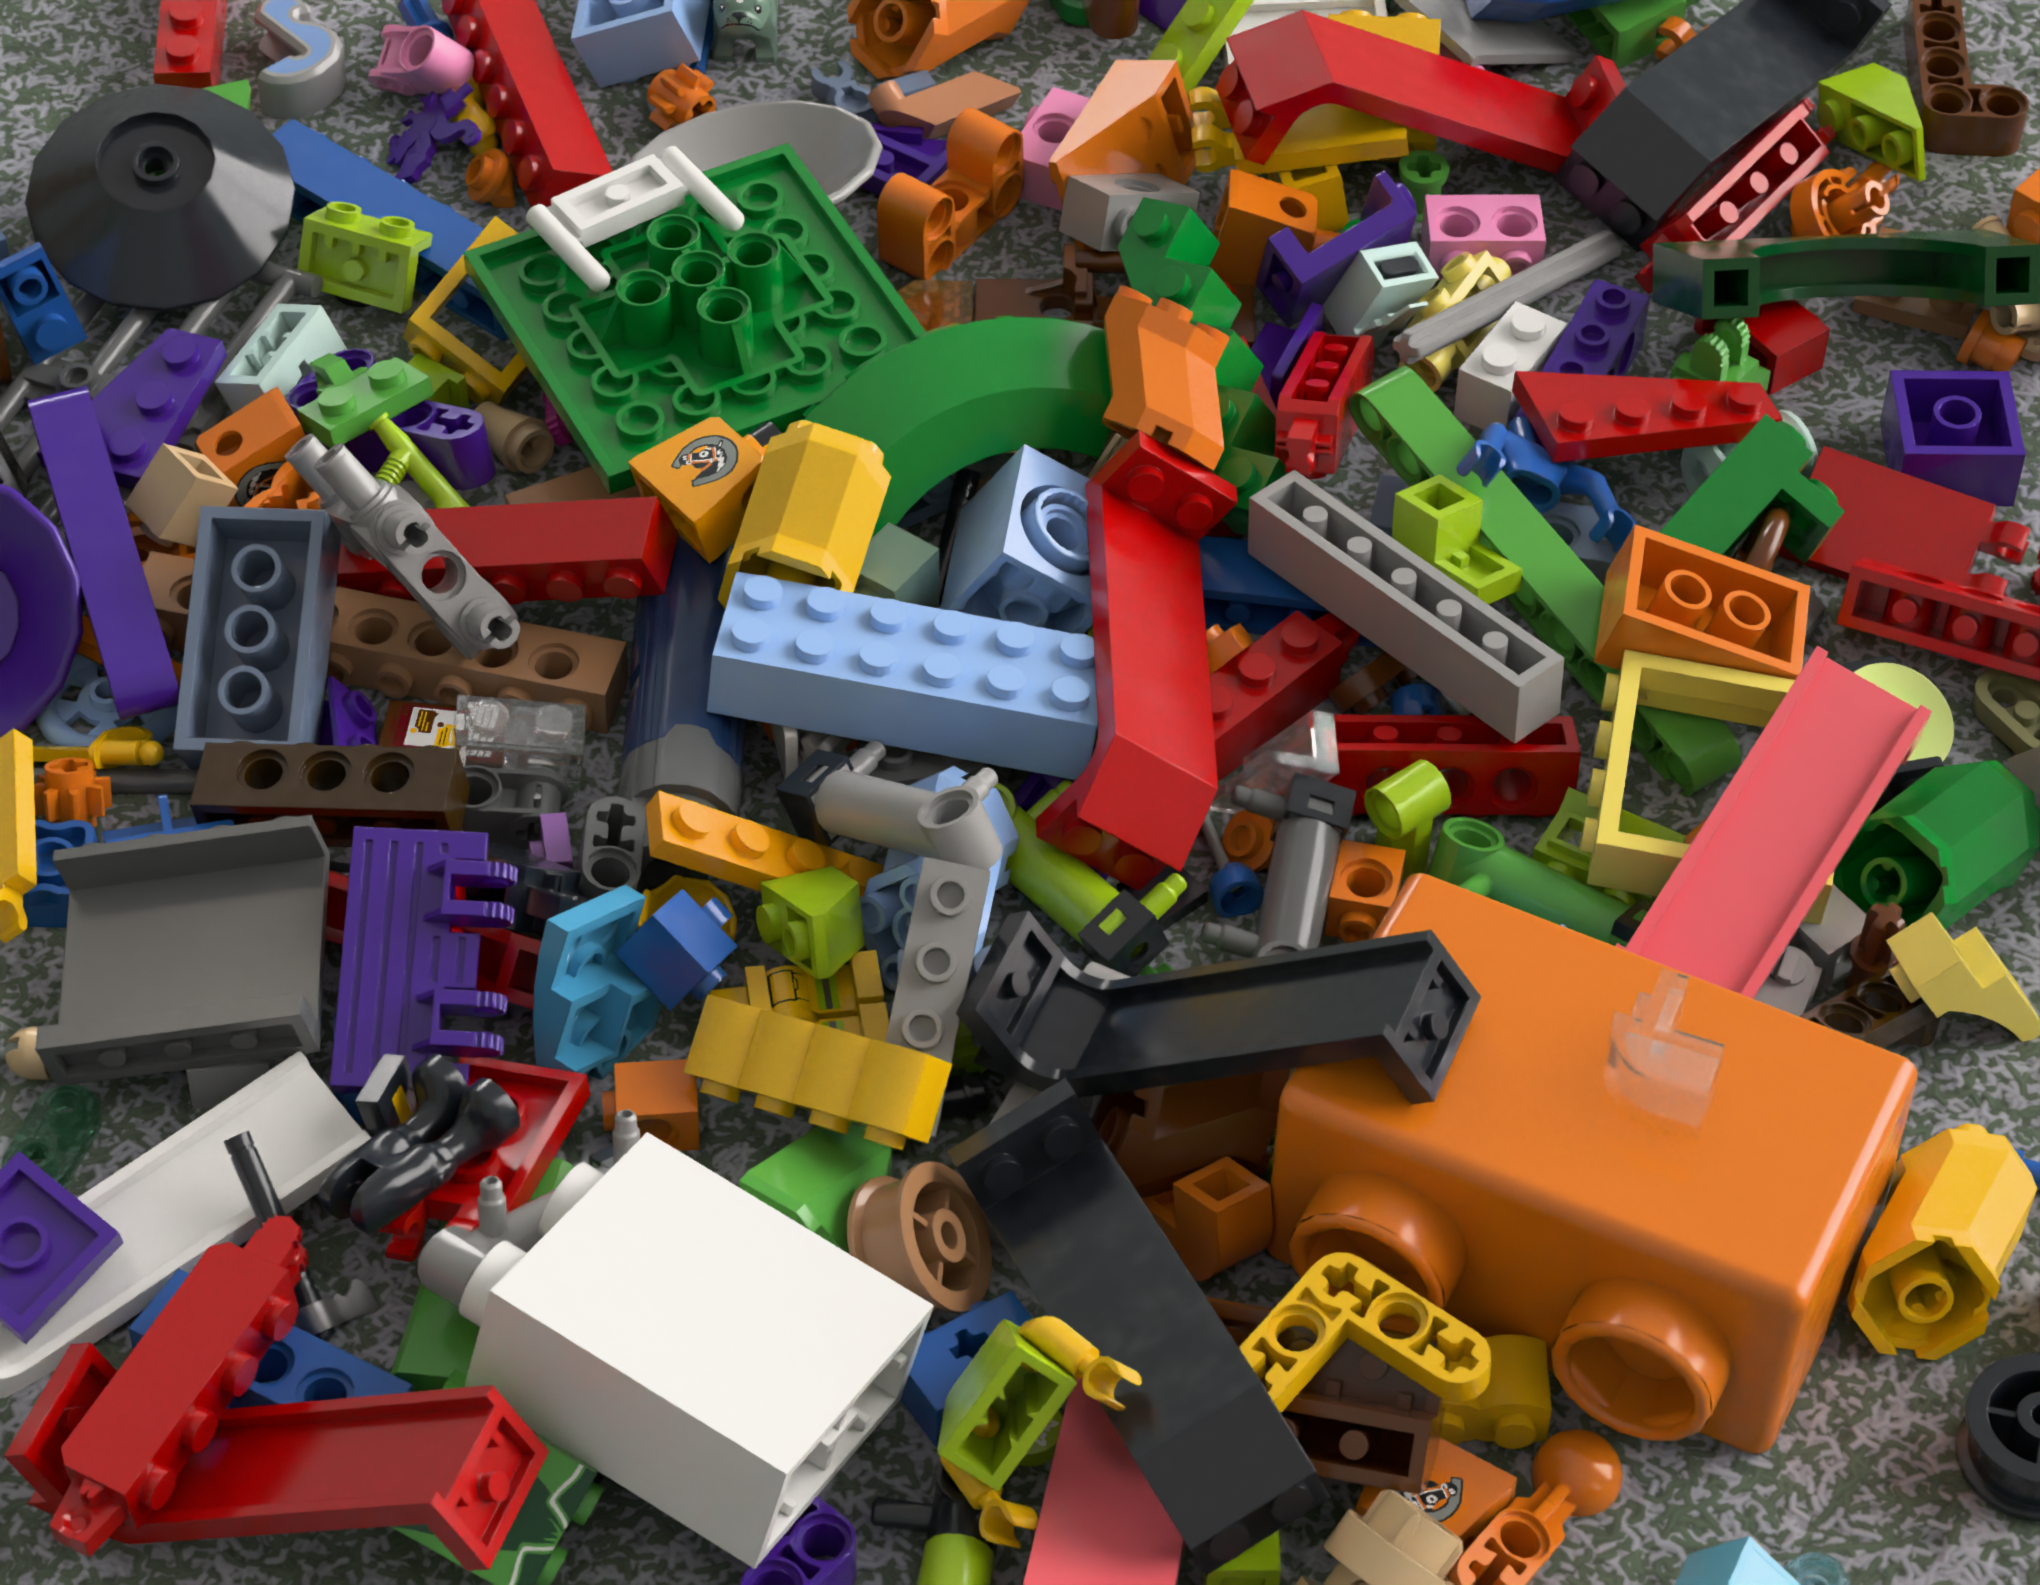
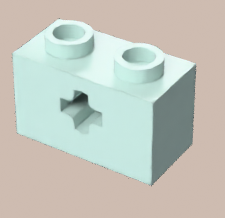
M277 303L214 383L232 412L235 413L276 387L279 388L286 399L290 390L313 371L310 368V362L328 353L334 354L347 348L322 305Z

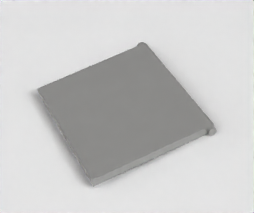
M1394 0L1406 12L1420 13L1429 19H1441L1440 42L1463 63L1474 67L1478 64L1569 63L1579 56V53L1540 19L1529 22L1471 19L1465 0Z

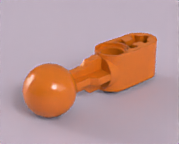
M1584 1429L1564 1430L1548 1438L1538 1449L1532 1463L1531 1478L1535 1491L1529 1498H1514L1504 1510L1499 1512L1460 1557L1447 1575V1578L1455 1585H1528L1564 1541L1565 1533L1562 1525L1570 1516L1585 1517L1598 1514L1610 1507L1618 1497L1622 1486L1623 1471L1620 1458L1613 1446L1602 1436Z

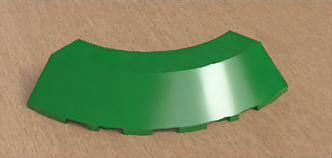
M1012 315L996 316L995 319L974 321L966 324L954 323L934 328L917 335L918 339L903 344L887 354L881 352L863 362L844 376L846 381L836 387L819 405L813 403L802 414L805 417L804 420L871 441L882 451L884 455L882 465L890 474L891 479L872 535L873 538L888 522L896 526L907 511L926 492L946 477L987 457L1019 450L1024 444L1031 448L1073 451L1099 459L1111 430L1101 424L1102 417L1112 399L1105 330L1083 322L1048 316L1046 318L1014 317Z

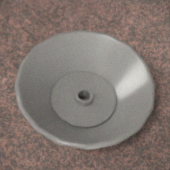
M802 100L753 102L704 113L660 133L633 155L629 164L651 154H654L659 159L663 150L670 146H675L702 172L789 143L828 198L837 207L873 176L883 146L870 122L842 107Z

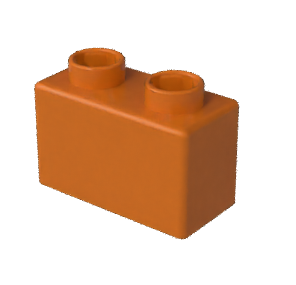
M1423 873L1412 874L1406 879L1372 939L1432 930L1480 994L1481 999L1434 1102L1411 1105L1375 1057L1295 1068L1279 1099L1270 1184L1273 1232L1271 1240L1266 1247L1269 1254L1275 1259L1293 1266L1301 1279L1314 1263L1325 1255L1336 1252L1351 1253L1361 1257L1469 1326L1483 1338L1496 1335H1525L1542 1339L1546 1342L1548 1371L1554 1373L1567 1396L1590 1417L1620 1433L1648 1441H1678L1699 1432L1747 1453L1761 1454L1767 1452L1776 1442L1854 1277L1861 1252L1883 1213L1917 1082L1916 1067L1909 1059L1433 876ZM1347 1282L1341 1288L1329 1284V1295L1335 1297L1341 1291L1354 1295V1284ZM1362 1305V1318L1366 1316L1368 1310L1364 1305ZM1405 1314L1388 1316L1379 1325L1380 1328L1408 1333L1416 1332L1420 1327L1415 1319Z

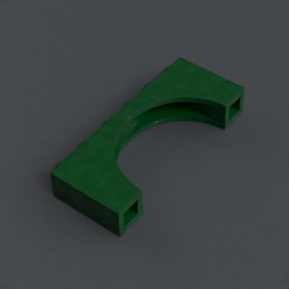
M1986 229L1653 243L1652 302L1702 320L1759 317L1760 305L1785 300L1819 297H1916L1960 301L1987 307L2040 304V244Z

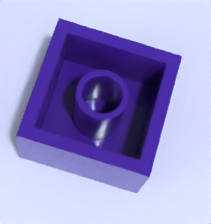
M1890 370L1880 417L1887 468L1975 497L1996 506L2013 507L2026 454L2009 371Z

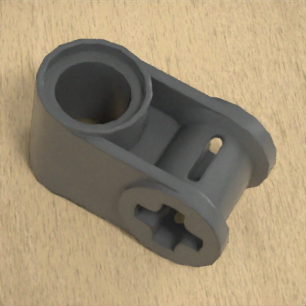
M466 765L464 770L469 782L470 791L461 831L485 832L489 835V843L511 845L521 850H528L529 841H540V834L534 835L535 822L540 823V814L560 813L561 807L566 803L569 793L567 781L560 774L544 768L508 769ZM538 786L542 788L541 800L534 799L535 789Z

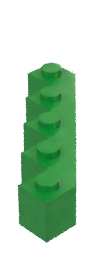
M1143 197L1118 245L1131 288L1149 297L1152 300L1151 305L1155 307L1161 297L1178 303L1193 312L1189 323L1195 326L1197 323L1209 325L1230 337L1215 369L1224 451L1213 473L1237 487L1238 503L1222 520L1234 533L1248 537L1249 497L1288 474L1285 473L1283 462L1279 458L1273 457L1275 454L1276 416L1256 393L1251 392L1264 365L1237 333L1230 329L1242 303L1215 271L1209 267L1221 243L1191 207Z

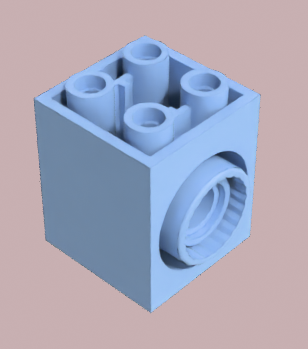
M1024 444L961 509L940 609L955 610L966 614L1009 622H1020L1026 625L1074 634H1084L1093 625L1086 509L1089 501L1086 499L1085 484L1090 479Z

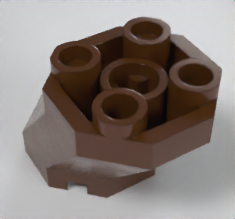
M1290 1069L1103 1094L1093 1115L1092 1122L1141 1198L1173 1190L1174 1182L1226 1156L1259 1178H1262L1271 1158V1145L1269 1142L1277 1127L1279 1099L1288 1082Z

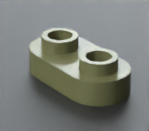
M1994 668L1983 672L1976 681L1971 702L1975 716L2016 755L2040 746V686L2030 678ZM1997 702L2007 703V704H2009L2011 707H2009V708H2003V707H2002L2000 704H1998Z

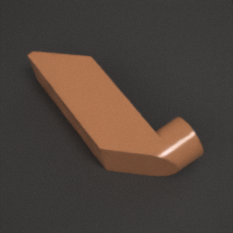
M973 71L907 97L904 96L896 81L890 80L874 88L868 94L867 100L879 120L885 126L923 127V138L935 139L948 134L954 120L966 108L973 107L991 116L1014 106L1022 92L1019 87Z

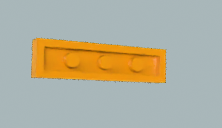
M659 790L645 806L650 856L761 892L760 882L834 866L859 882L860 897L865 894L868 879L883 872L881 864L865 858L857 857Z

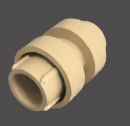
M1392 1489L1381 1491L1364 1516L1348 1509L1323 1544V1547L1339 1562L1322 1585H1455L1446 1575L1463 1552L1462 1540L1431 1515ZM1301 1575L1295 1585L1320 1584Z

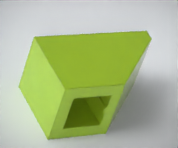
M834 866L760 882L762 905L757 907L756 922L762 940L817 980L831 977L865 945L859 882Z

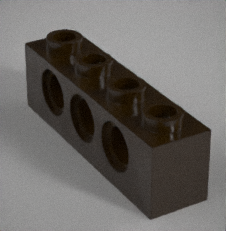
M236 741L233 743L206 742L190 807L197 824L230 819L234 821V825L270 821L282 816L299 817L312 815L327 847H352L354 826L461 831L470 786L458 748H442L434 745L418 748L380 747L374 744L334 746L316 745L308 742L294 745L255 744L248 741Z

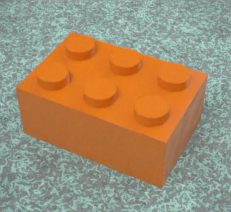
M1635 524L1606 572L1594 662L1620 671L1624 650L1626 649L1796 680L1803 665L1810 586Z

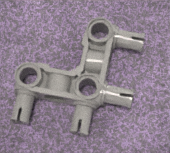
M308 434L300 439L286 453L285 459L320 497L317 502L320 506L319 510H325L342 535L341 543L354 555H361L369 560L372 558L376 559L386 567L419 602L421 607L432 618L439 631L466 658L473 660L482 650L491 648L505 649L515 643L520 633L516 612L501 594L475 571L439 531L428 513L406 490L398 484L393 485L392 483L374 478L343 444L339 443L327 450L312 434ZM440 556L445 563L446 571L444 578L435 587L426 588L422 582L421 574L423 567L428 560Z

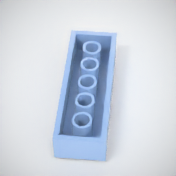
M736 571L712 654L707 712L867 742L877 740L883 745L1076 780L1092 758L1098 730L1093 637L1085 634H1074L1026 625L1020 622H1009L966 614L955 610H944L901 602L895 599H884L836 590L830 587H819L776 579L765 575H754Z

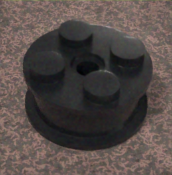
M2026 1353L2003 1358L1987 1367L1976 1378L1967 1397L1965 1416L1957 1432L1955 1451L1963 1477L1980 1498L2008 1515L2040 1522V1353Z

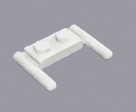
M670 146L663 150L659 159L654 154H651L551 198V206L547 208L542 204L531 207L526 214V221L592 291L601 292L609 286L610 275L585 249L586 247L686 204L685 196L691 195L728 232L738 231L743 226L744 215L677 147Z

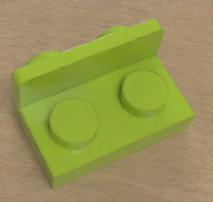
M330 202L324 208L304 217L297 269L320 275L323 279L322 292L401 314L412 308L419 252L431 246L432 233L415 229V223L403 217L385 216L379 219L361 214L362 209L359 206L347 202Z

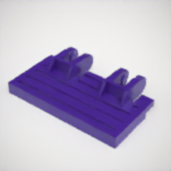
M354 826L330 1086L333 1092L360 1094L383 1054L405 1055L412 1073L415 1067L432 1053L441 1056L472 1058L502 1056L504 1038L498 1036V1034L482 1031L444 1030L445 1015L492 1018L506 1015L508 998L505 995L487 991H476L480 933L452 932L453 927L503 928L513 926L515 912L513 906L500 902L455 900L456 886L496 889L516 886L518 875L516 866L506 864L505 862L487 861L488 833ZM452 1063L462 1074L467 1085H469V1063Z

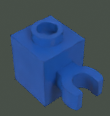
M681 889L657 910L615 954L670 1011L689 993L700 1002L728 975L719 964L738 946L720 927L733 915L715 896L701 908L684 889Z

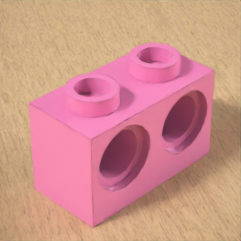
M1425 195L1421 229L1423 253L1439 277L1437 280L1443 279L1441 274L1442 268L1451 259L1463 252H1469L1473 256L1487 250L1491 256L1498 257L1508 264L1512 276L1543 261L1546 236L1540 195Z

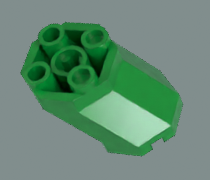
M1997 760L1935 767L1866 819L1836 867L1833 884L1866 914L1875 903L1888 906L1893 902L1902 908L1901 918L1906 923L1905 928L1933 912L1946 930L2000 888L2012 887L2040 849V808L2035 804L2034 792Z

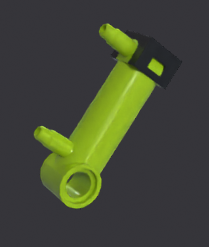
M1063 780L1055 789H1050L1027 812L1017 804L1009 789L997 782L994 788L999 791L1019 835L1016 853L1008 857L1005 871L1011 869L1008 881L1086 949L1092 961L1127 976L1136 977L1145 966L1153 961L1169 945L1158 919L1177 902L1178 896L1187 888L1185 879L1178 873H1172L1164 882L1158 883L1140 901L1125 889L1119 893L1086 863L1036 837V818L1072 784L1071 781Z

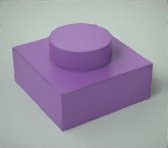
M566 812L540 814V841H529L528 852L573 869Z

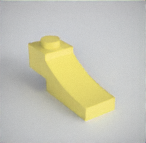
M1930 912L1886 940L1899 961L1889 971L1910 1003L1922 997L1937 1018L1948 1011L1965 1012L1988 1018L2009 1029L2022 1042L2040 1036V1018L2017 981L1977 927L1972 928L1953 940L1933 912Z

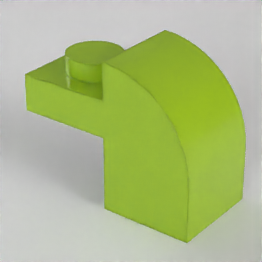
M1441 474L1395 493L1392 522L1393 539L1488 605L1521 590L1523 569L1479 543L1483 499Z

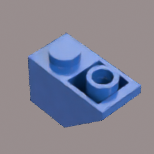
M40 242L0 261V304L34 365L88 338Z

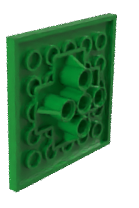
M789 143L702 171L744 215V224L738 231H726L691 195L685 196L686 204L586 247L585 249L610 275L609 286L601 292L592 291L534 229L463 252L465 269L609 494L636 486L628 464L629 460L709 417H720L742 438L767 420L771 421L781 433L786 432L790 423L804 420L805 417L802 414L813 403L819 405L836 387L846 381L844 376L863 362L881 352L887 354L903 344L918 339L917 335L926 332Z

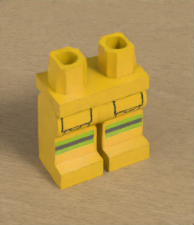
M876 950L857 952L849 959V965H843L829 978L817 980L798 966L784 965L772 968L765 972L764 965L745 967L744 986L711 990L709 992V995L736 1001L759 1009L836 1028L883 1042L886 1040L889 1019L886 1003L884 1002V992Z

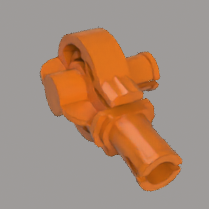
M1873 161L1866 167L1864 172L1848 184L1846 183L1857 174L1856 169L1849 166L1846 169L1840 170L1825 169L1802 180L1794 187L1790 197L1792 236L1877 233L1876 227L1882 223L1883 215H1886L1889 211L1890 203L1887 195H1890L1897 189L1899 174L1892 175L1886 181L1885 176L1893 169L1878 161Z

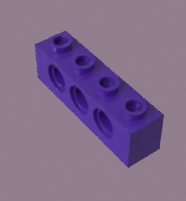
M1595 279L1541 372L1625 376L1643 345L1650 296ZM1520 407V409L1518 410V412H1517V414H1516V416H1515L1514 418H1516V417H1526V418H1527V416H1526V414L1524 413L1522 407ZM1533 428L1535 442L1544 447Z

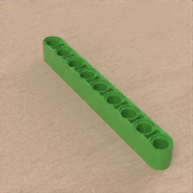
M1406 366L1399 367L1354 392L1349 398V407L1355 424L1408 487L1441 474L1483 499L1479 543L1523 569L1521 590L1505 598L1548 647L1564 657L1566 669L1601 707L1607 673L1619 675L1620 672L1619 670L1594 662L1604 586L1502 470L1487 488L1481 486L1482 481L1475 472L1470 471L1465 477L1457 473V465L1476 440L1411 368ZM1636 704L1631 738L1632 745L1664 779L1672 778L1685 790L1681 793L1684 797L1694 795L1741 764L1740 746L1733 733L1722 720ZM1604 711L1611 719L1612 712Z

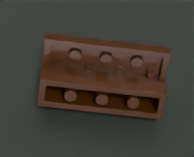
M1206 1297L1238 1347L1245 1342L1273 1310V1308ZM1293 1326L1282 1331L1277 1341L1283 1348L1289 1351L1300 1352L1313 1346L1318 1338L1312 1330L1306 1327ZM1380 1328L1381 1332L1392 1339H1405L1414 1335V1333ZM1433 1337L1430 1345L1436 1349L1437 1337ZM1347 1338L1284 1409L1281 1415L1311 1461L1318 1476L1421 1494L1427 1487L1433 1470L1445 1408L1442 1407L1443 1398L1438 1397ZM1266 1358V1372H1268L1273 1366ZM1445 1358V1370L1448 1371L1449 1360ZM1266 1374L1260 1380L1264 1387Z

